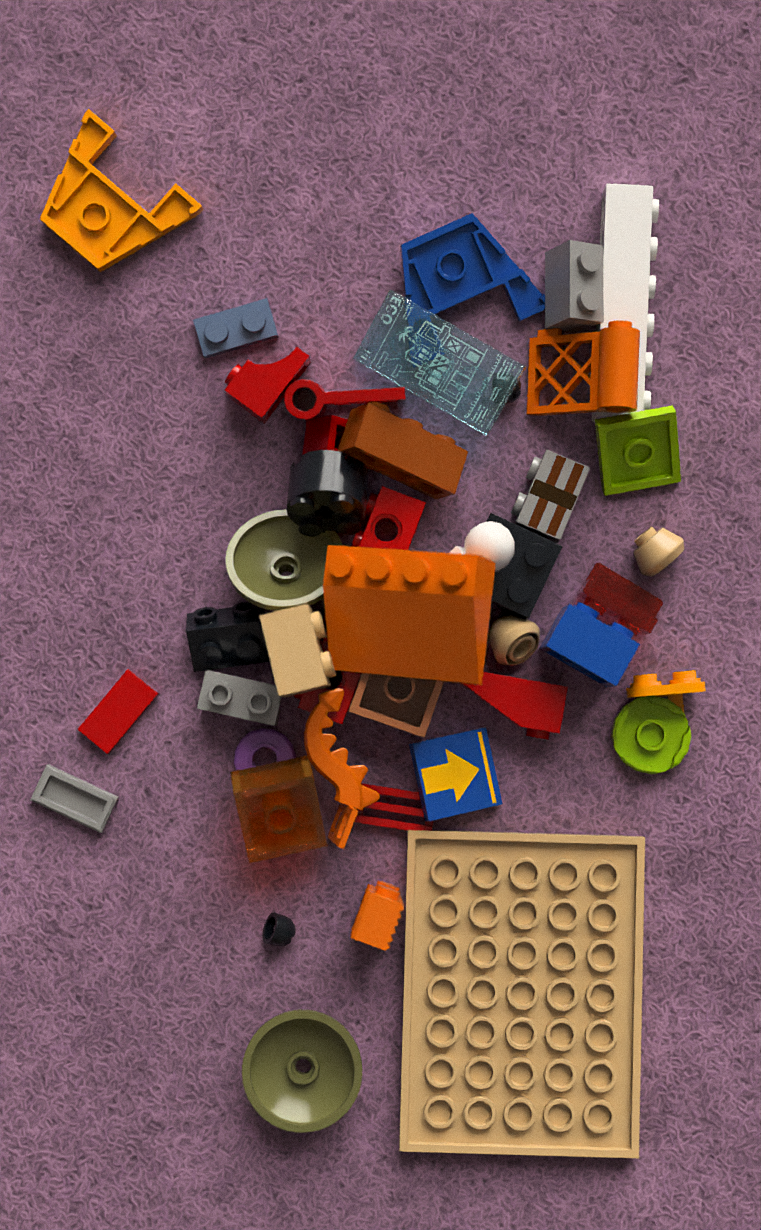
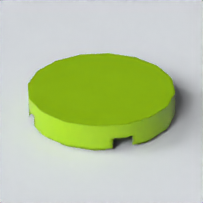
M646 696L635 698L622 707L614 719L611 736L614 750L623 763L638 772L657 774L666 772L680 764L689 750L691 730L688 720L680 707L669 699Z

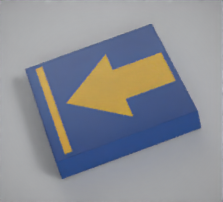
M486 727L409 744L425 821L429 822L503 804Z

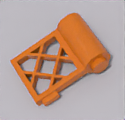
M622 320L610 321L608 327L601 329L599 332L562 335V330L559 328L538 330L537 337L530 338L527 415L546 416L593 412L631 413L637 411L640 331L632 328V322ZM592 343L591 357L581 367L572 355L582 344ZM561 345H568V346H567L566 349H564ZM553 346L560 353V356L546 369L541 364L542 347ZM568 362L577 373L563 388L553 376ZM583 379L590 385V403H577L570 395ZM549 382L559 394L549 405L539 406L540 391Z

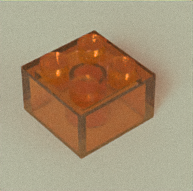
M307 755L230 772L233 794L249 863L327 846L314 777Z

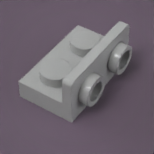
M208 670L204 675L197 709L277 726L281 712L279 707L282 697L278 695L276 685Z

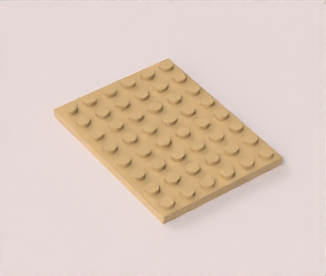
M408 830L399 1152L639 1159L645 875L644 836Z

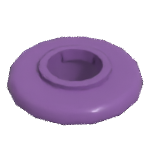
M261 728L249 732L240 740L235 749L234 765L237 775L246 785L256 790L269 791L282 786L290 779L295 769L296 754L293 744L284 734L274 729ZM262 747L272 749L277 756L275 766L267 772L258 769L253 762L255 752Z

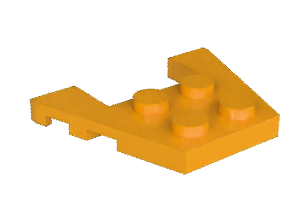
M88 109L82 118L81 129L76 140L73 139L68 151L69 157L62 173L58 174L40 220L101 273L200 215L203 207L176 183L150 213L131 199L92 165L117 135L111 127Z

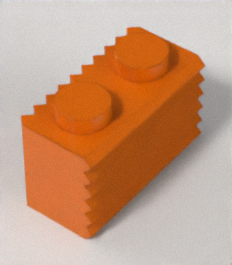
M380 880L377 881L376 886L367 885L352 926L350 938L384 951L390 949V942L393 941V934L396 933L395 926L399 925L398 919L401 918V911L404 910L399 887Z

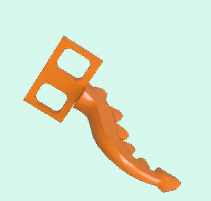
M335 688L318 694L319 703L314 707L306 721L304 747L308 760L316 771L335 787L336 794L334 800L340 802L327 837L336 846L344 849L358 813L356 809L363 810V808L378 801L380 795L377 791L361 784L368 772V768L365 765L348 766V750L341 747L330 751V748L337 740L336 736L322 732L324 728L333 725V721L327 716V713L338 712L344 696L343 689Z

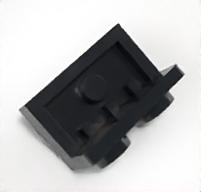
M240 602L229 608L215 609L213 607H203L193 613H188L186 635L193 671L199 672L270 662L259 616L265 614V608L258 607L250 602Z

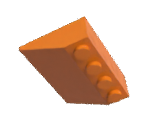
M328 545L323 578V594L328 651L331 653L335 671L482 685L496 563L480 555Z

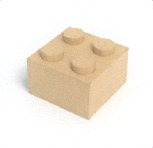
M308 604L259 615L278 695L285 698L330 687L329 678L335 677L336 672L331 653L329 651H322L320 639L327 637L322 615L319 611L313 612V609Z

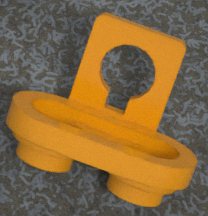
M696 670L672 672L673 680H669L668 685H662L661 681H657V674L633 675V683L630 684V688H626L627 698L667 696L684 713L682 693L705 692L706 688L705 682H701V678L696 677Z

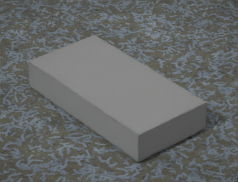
M47 764L30 800L102 833L119 797Z

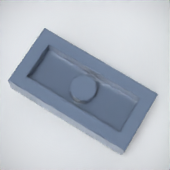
M267 298L193 320L205 359L279 337Z

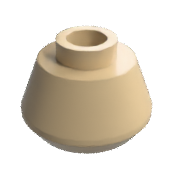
M651 526L634 541L638 548L633 553L640 573L653 577L684 551V540L663 527L656 532Z
M517 615L498 618L492 624L489 634V642L496 661L502 665L511 666L526 661L539 645V627L534 622Z

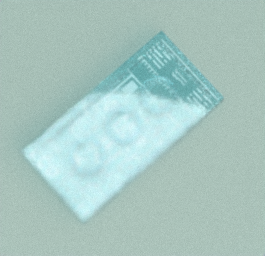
M391 289L353 357L354 360L397 385L405 387L406 390L485 436L489 435L527 367Z

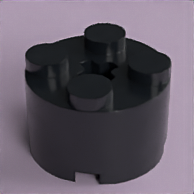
M334 450L307 452L301 455V461L295 465L293 462L290 467L286 511L289 518L299 526L298 531L309 537L318 536L321 533H325V531H336V533L346 535L359 533L361 524L366 517L369 475L367 467L357 458L356 464L345 460V453Z

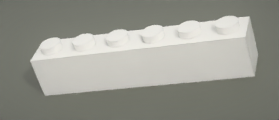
M606 183L602 193L600 245H603L604 322L596 325V332L607 328L610 321L617 320L632 322V328L640 331L637 411H635L639 412L649 410L651 406V392L645 391V376L651 375L653 355L652 352H646L647 337H652L654 331V314H648V299H654L656 289V277L650 275V261L656 260L658 243L657 237H651L652 223H657L659 199H653V186ZM593 412L592 422H595L596 419L628 413Z

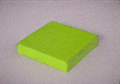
M673 405L595 420L601 486L605 496L681 482L677 415Z

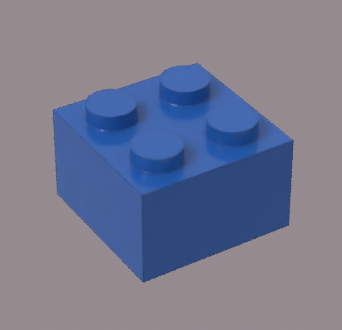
M578 602L577 605H566L560 610L539 649L605 687L617 686L640 646L638 642L632 640L634 633L616 622H613L612 625H606L597 620L599 613L581 602Z

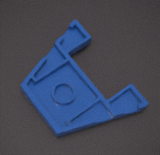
M473 213L400 246L406 309H408L406 315H409L407 326L414 327L409 330L414 332L408 333L409 337L412 338V340L409 339L410 349L417 346V333L426 321L433 324L432 315L500 285H503L518 321L545 310V295H542L530 281L531 279L522 269H519L505 253V249ZM426 323L420 331V335H418L420 346L410 351V354L413 355L411 356V361L418 365L425 364L428 360H434L438 353L441 355L446 354L445 349L441 348V341H437L438 333L436 328ZM423 348L430 351V355L422 352ZM422 353L428 358L424 360L419 355ZM411 363L413 368L418 367L417 365Z

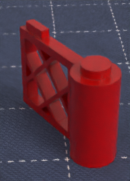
M307 379L297 380L289 385L284 398L285 406L289 413L298 419L304 420L319 418L324 414L327 407L332 405L406 401L405 387L326 392L322 386Z

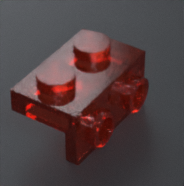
M601 563L594 565L577 593V596L584 599L583 604L596 610L600 616L607 613L617 619V623L631 630L635 637L639 633L646 635L652 632L658 622L655 616L663 605L661 599Z

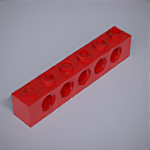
M381 486L378 495L371 493L366 506V516L370 517L365 531L360 530L359 533L355 534L351 547L409 550L426 502ZM382 522H391L396 526L398 534L391 541H381L375 535L376 527ZM324 615V618H323L324 625H326V617H325V615ZM325 637L323 641L320 640L323 652L328 651V639ZM341 671L342 681L337 688L343 689L344 696L339 711L327 713V716L332 721L340 724L344 723L362 673ZM322 688L294 695V698L300 700L298 708L312 712L319 703L318 694L332 689Z

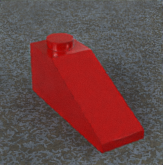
M483 672L482 685L460 683L515 725L527 728L526 736L549 740L550 732L560 734L567 686Z

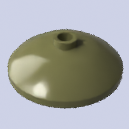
M286 509L258 515L243 524L229 542L225 561L230 583L245 600L269 610L280 611L304 604L309 606L324 598L323 578L328 545L342 546L336 531H325V533L314 537L305 536L298 531L299 526L289 518ZM286 571L292 573L291 575H288V576H282V575H281L283 572H286Z
M308 1009L283 1012L265 1022L251 1038L243 1058V1086L247 1098L255 1111L273 1126L296 1133L318 1131L329 1127L341 1119L355 1102L362 1081L360 1051L350 1032L333 1017ZM300 1059H307L311 1063V1068L307 1072H301L297 1069L296 1062Z

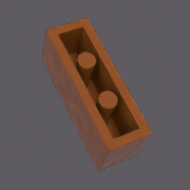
M368 402L351 410L338 448L339 452L345 453V457L355 462L357 458L366 467L434 499L444 498L456 493L468 451L457 446L454 439L446 435H434L424 430V426L420 422L409 418L402 419L390 413L389 407L378 402Z

